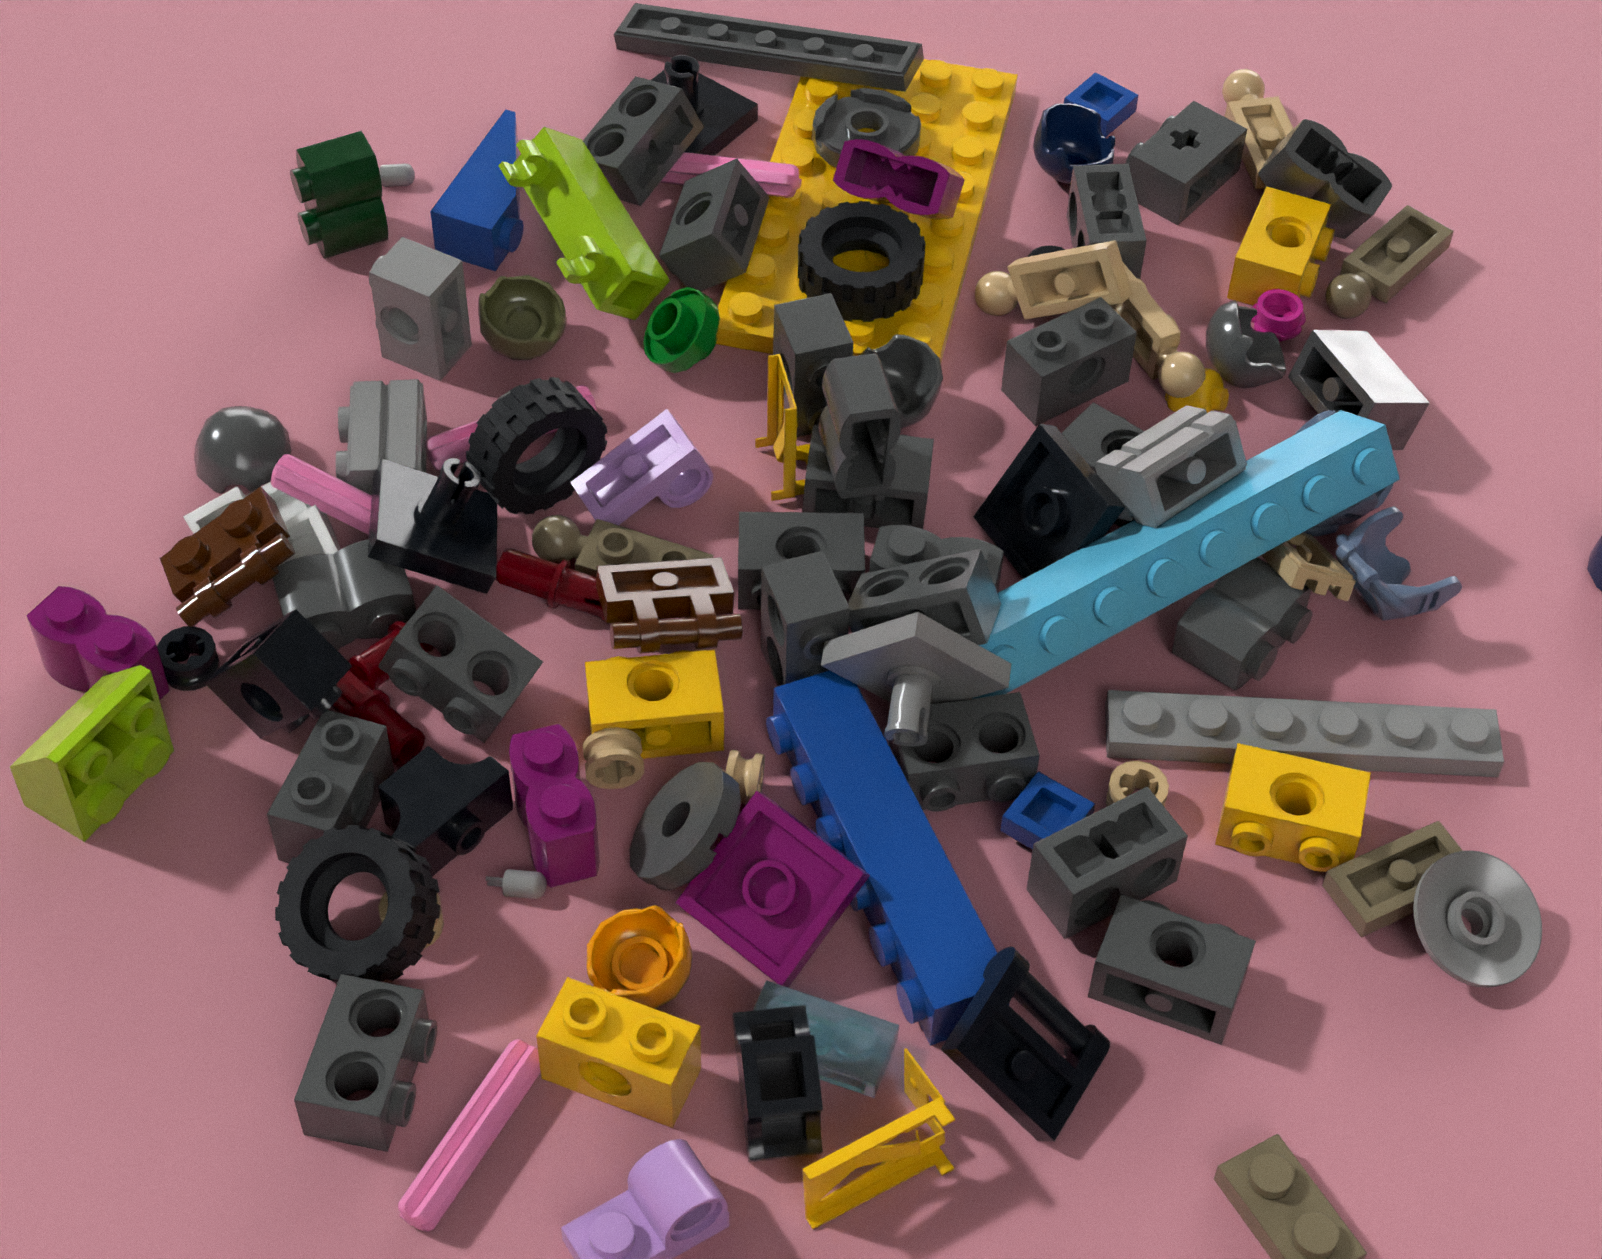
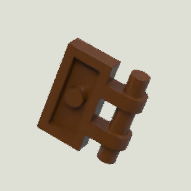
M261 486L245 498L231 503L221 515L193 535L178 541L168 553L160 558L172 593L181 602L176 607V610L189 627L195 626L209 615L217 618L232 607L231 599L256 581L261 585L268 582L279 573L277 567L296 553L288 541L290 534L276 502Z
M722 557L596 566V589L606 623H611L610 641L612 649L637 647L638 653L642 654L659 652L662 645L694 643L696 649L717 648L718 641L742 639V619L740 614H733L734 590Z

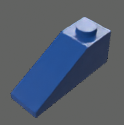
M505 109L430 211L435 250L460 259L463 262L492 271L498 269L509 252L516 251L522 240L524 230L523 221L520 220V188L511 186L499 168V164L502 161L513 164L519 157V150L516 146L518 143L516 112Z

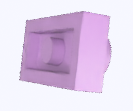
M666 409L570 483L595 521L600 519L620 525L656 496L671 508L691 505L708 491L713 481V473L681 425L669 410Z
M676 1139L655 1147L635 1163L628 1175L627 1191L562 1226L561 1231L562 1240L574 1259H673L728 1228V1204L688 1142Z

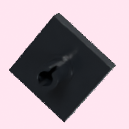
M686 55L674 56L671 58V63L667 61L664 70L651 80L682 88L704 126L685 152L715 156L758 121V104L699 73L700 65L693 57Z
M1039 424L973 517L996 546L1004 551V556L1024 579L1102 538L1125 509V506L1056 426Z
M382 458L373 475L368 557L487 594L496 579L498 504L489 493L476 489L481 482V475L477 468L465 461L463 468L456 478L454 473L459 466L460 459L451 458L443 463L438 477Z

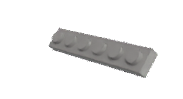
M1108 690L1105 703L1106 752L1108 758L1232 764L1237 743L1364 771L1499 777L1504 764L1497 710L1119 690Z

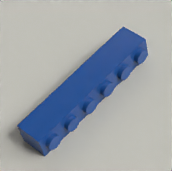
M829 670L775 687L773 693V716L766 718L767 732L772 747L778 755L786 753L792 765L790 770L791 780L797 798L802 805L811 803L818 817L816 819L817 835L870 874L850 905L854 911L863 909L871 925L869 927V939L879 964L882 967L891 965L899 982L896 985L897 997L905 1018L910 1024L919 1022L930 1046L945 1041L985 980L983 977L984 970L989 961L997 954V951L858 686Z

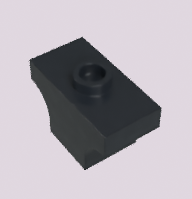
M427 746L378 785L385 825L394 832L393 837L409 843L417 849L415 851L417 855L426 858L432 867L429 870L432 876L456 856L471 852L480 843L485 832L513 810L509 770L491 756L472 764H457L444 759L431 747Z
M806 1005L733 1013L732 1021L748 1162L821 1154L823 1152L821 1138V1112L823 1111L815 1037L810 1034Z

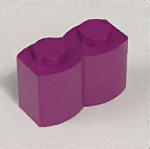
M863 139L844 141L833 177L835 184L851 195L878 203H892L908 213L939 220L953 218L965 181L957 171L949 166L921 156H905L892 148Z
M58 586L26 615L46 671L55 681L63 686L87 692L103 676L142 665L152 673L159 700L170 691L158 648L151 633L132 619L118 615H108L101 603L90 594L76 588Z
M560 724L513 734L509 746L515 805L521 821L528 828L531 858L535 870L545 876L547 886L550 888L597 876L600 858L596 808L590 791L580 780L579 757L575 742L567 730Z

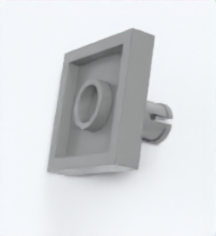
M920 612L825 641L821 661L822 667L889 701L890 709L884 736L888 741L894 739V744L910 747L922 746L927 743L929 735L927 729L932 704L967 700L1009 688L1011 663Z

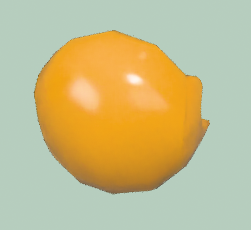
M657 905L649 906L642 910L638 908L622 910L602 921L587 944V974L594 987L654 1009L675 999L690 977L692 949L683 923H678Z

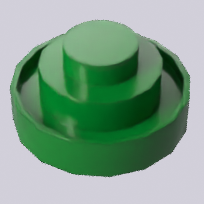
M690 287L676 290L666 297L655 308L646 326L643 343L645 354L649 360L665 371L678 373L688 370L700 360L709 356L716 345L720 321L716 303L700 290Z

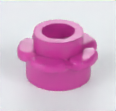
M1273 289L1266 291L1259 297L1258 302L1251 307L1257 310V315L1251 320L1254 323V330L1273 332L1279 342L1297 337L1302 331L1301 326L1306 322L1301 299L1287 290Z

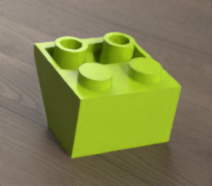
M139 665L101 677L10 766L24 806L85 842L102 824L110 822L117 816L123 807L124 801L147 778L157 775L163 769L169 756L174 752V748L151 671Z

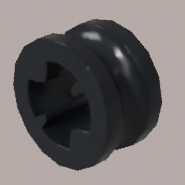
M183 626L171 630L158 643L157 648L166 680L172 688L181 691H194L207 686L205 683L220 668L215 642L212 635L205 629L195 626ZM193 653L199 654V656H198V655H195V656H191V657L189 658L190 654H193ZM188 659L187 664L178 663V661L182 662Z

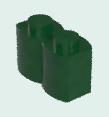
M362 131L296 149L298 168L290 170V177L299 202L305 205V211L299 212L297 215L300 229L307 245L316 243L325 259L388 240V225L382 201L380 171L376 155Z

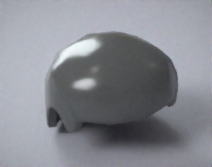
M1236 300L1220 305L1210 319L1206 330V348L1210 361L1220 375L1233 386L1251 388L1282 379L1286 374V366L1277 336L1273 332L1254 330L1251 326V320L1257 315V310L1255 308L1239 306Z
M896 334L887 344L876 349L867 347L861 355L876 353L881 359L901 419V428L909 427L923 420L930 412L942 385L943 374L940 358L927 343L907 335Z
M247 406L222 408L206 419L196 441L194 461L197 476L213 491L223 493L225 488L232 484L243 485L250 492H253L262 484L264 485L271 481L272 471L284 454L291 455L289 434L278 418L268 411Z

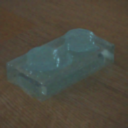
M766 980L753 1011L806 1005L810 1034L815 1037L819 1079L874 1098L898 1040L899 1025Z

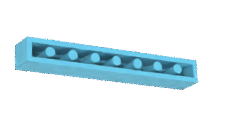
M1340 410L1246 460V470L1158 527L1153 528L1142 525L1134 520L998 592L997 594L1001 602L998 615L987 644L979 646L1011 663L1009 688L974 698L1002 695L1011 692L1400 480L1386 424Z

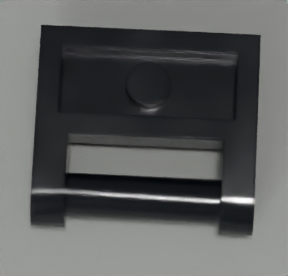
M1007 947L999 951L987 964L983 973L985 979L940 1050L1037 1141H1055L1106 1057L1110 1048V1041L1095 1025L1089 1024L1084 1026L1029 972L1030 963L1014 947ZM1013 997L1065 1046V1059L1008 1005Z

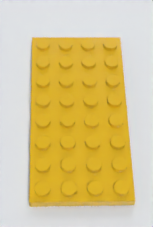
M924 59L906 92L800 76L770 162L793 164L799 168V178L802 179L801 187L796 190L795 195L791 198L769 196L770 198L746 273L727 280L718 305L720 321L716 344L773 354L774 305L807 298L805 292L802 293L800 290L798 278L799 235L802 229L805 230L806 222L812 216L816 217L819 215L821 210L827 207H836L838 203L870 201V204H884L891 206V209L897 212H903L908 215V219L912 223L915 222L920 228V236H924L925 240L923 284L917 299H913L910 302V306L904 311L900 310L894 313L893 317L887 319L878 318L872 322L853 319L852 321L844 320L853 340V356L861 355L867 347L871 349L882 347L894 335L898 334L907 335L927 343L940 358L941 363L1015 97L1018 74L1000 72L991 68L982 69L951 64L941 60ZM861 88L884 90L907 101L911 105V113L919 116L921 121L918 152L914 156L925 157L949 166L965 179L953 218L939 220L922 217L903 211L892 203L874 202L851 195L842 190L833 181L836 167L829 165L816 152L812 140V124L816 110L826 99L838 94L839 100L844 97H850L851 90ZM870 128L858 129V131L865 133L876 131ZM854 250L834 256L833 263L849 271L872 272L889 266V259L878 253Z

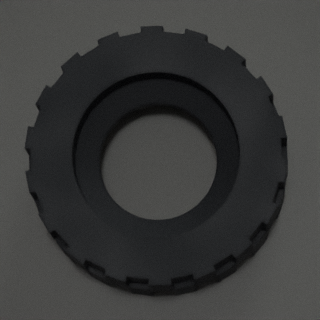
M859 201V203H838V206L833 208L827 207L821 210L820 214L816 217L812 216L806 222L805 230L802 229L799 235L798 278L800 290L802 293L805 292L807 298L831 293L843 320L852 321L853 319L872 322L878 318L887 319L893 317L894 313L907 309L910 306V302L913 299H917L920 294V288L923 284L925 258L924 236H920V228L915 222L912 223L908 219V215L901 211L897 212L888 205L870 204V201ZM864 250L889 259V266L872 272H855L835 265L833 257L847 251Z
M550 377L549 380L538 378L530 380V383L524 386L518 385L511 389L509 394L502 399H497L491 405L492 408L481 416L477 422L478 426L475 432L470 435L468 441L470 448L469 451H466V460L480 472V484L502 509L505 507L509 513L513 514L523 512L525 515L534 514L537 510L543 509L545 511L553 507L557 502L566 500L573 495L572 492L575 489L570 482L598 462L602 452L605 451L607 427L602 421L603 418L568 381L563 383L559 378ZM558 428L551 442L540 453L525 462L517 464L522 453L532 442L543 434Z
M347 825L346 829L334 827L323 832V836L316 840L312 838L302 846L304 850L297 858L293 857L286 867L288 872L285 879L279 883L277 894L280 896L278 907H275V920L279 921L281 932L278 934L284 946H288L291 951L289 956L298 965L308 967L307 972L318 977L338 982L340 975L344 974L380 982L387 979L393 981L404 975L402 971L408 966H415L422 958L421 952L426 944H431L435 935L433 928L436 918L439 919L441 905L437 904V893L440 892L437 879L432 878L429 871L432 867L425 857L415 853L417 849L409 843L374 828L368 829L360 825ZM359 872L371 873L380 879L386 889L388 896L386 916L380 927L370 936L356 941L345 940L334 931L329 921L328 905L331 895L336 886L347 876Z

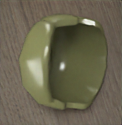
M530 275L508 278L500 276L485 294L481 293L479 296L478 316L480 332L495 352L512 360H531L549 352L564 333L567 323L565 306L561 297L548 282Z

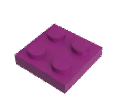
M756 791L738 815L732 832L729 833L727 838L723 836L713 850L717 854L714 856L712 863L688 884L675 903L778 985L789 988L867 881L870 874L764 793Z

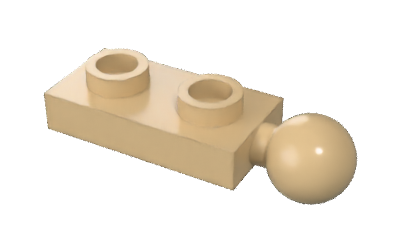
M1239 69L1232 72L1223 84L1222 94L1227 104L1225 117L1247 128L1242 160L1255 189L1266 188L1258 172L1275 147L1293 130V127L1279 96L1263 98L1265 85L1260 75L1250 69Z
M1116 240L1019 258L1007 266L1009 274L1003 271L989 272L978 281L975 288V300L983 312L994 316L1010 313L1019 302L1024 320L1067 313L1100 297L1109 305L1119 304L1133 295Z
M1124 264L1133 295L1123 303L1110 306L1137 332L1133 357L1152 380L1159 379L1162 389L1167 394L1175 398L1188 397L1196 392L1204 382V365L1194 354L1177 351L1181 331L1176 321L1162 310L1149 294L1144 282L1136 278Z

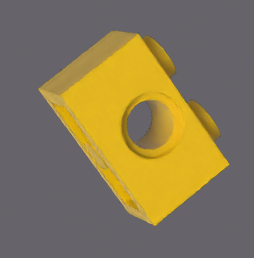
M1266 186L1235 256L1227 298L1253 306L1264 292L1273 289L1290 291L1299 298L1301 295L1310 298L1314 291L1321 266L1314 262L1315 260L1326 261L1335 233V229L1326 227L1331 204Z
M715 649L703 651L680 650L670 654L630 658L617 656L606 660L585 662L591 734L605 728L618 727L629 729L637 733L641 738L642 753L640 756L643 759L724 751V707Z
M1237 743L1227 782L1215 845L1232 848L1248 856H1267L1302 864L1314 871L1327 872L1354 859L1361 838L1371 773Z
M569 977L564 982L536 1035L541 1079L671 1128L674 1127L701 1071L700 1025Z

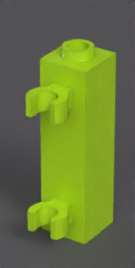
M543 127L532 140H519L516 146L521 155L513 164L502 161L499 164V168L511 186L524 188L565 258H559L556 261L564 277L569 283L581 284L597 310L636 320L670 282V279L582 139L547 127Z

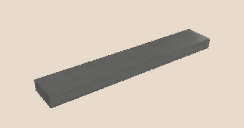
M639 3L633 5L614 33L616 47L619 50L667 57L686 55L701 62L906 92L924 60L923 46L916 42Z

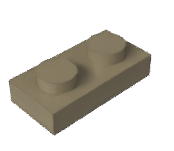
M1436 821L1328 870L1322 886L1362 938L1414 914L1415 891L1425 871L1437 860L1451 853L1463 850L1440 821Z
M1279 1134L1218 1165L1214 1176L1215 1182L1271 1259H1365L1367 1254L1365 1249Z

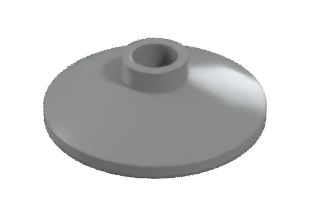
M1471 850L1454 852L1437 860L1422 875L1414 896L1415 926L1426 952L1445 973L1467 985L1489 988L1512 982L1531 967L1541 945L1542 920L1534 894L1516 870L1493 855ZM1462 916L1466 917L1470 922L1471 933L1466 929Z

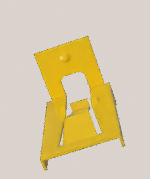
M780 354L768 356L767 437L755 438V448L774 445L773 449L777 462L783 463V490L771 491V501L793 498L796 495L804 494L805 479L795 481L796 460H802L807 464L810 444L796 446L798 427L797 406ZM784 387H785V391H786V394H787L788 402H789V405H790V408L785 409V412H784Z
M907 1048L904 1049V1092L916 1107V1110L802 1169L805 1219L813 1230L932 1166H935L942 1176L955 1169L940 1149V1146L945 1144V1131L942 1127L955 1121V1118L946 1107L945 1099ZM925 1123L935 1133V1135L920 1142L918 1130H916V1140L884 1145L900 1134L908 1133ZM883 1162L825 1196L856 1168Z

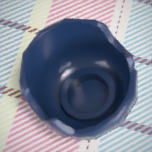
M1054 104L1043 110L1035 133L1033 150L1038 164L1048 175L1059 182L1071 185L1073 166L1113 164L1115 136H1109L1108 139L1103 136L1099 113L1077 104Z

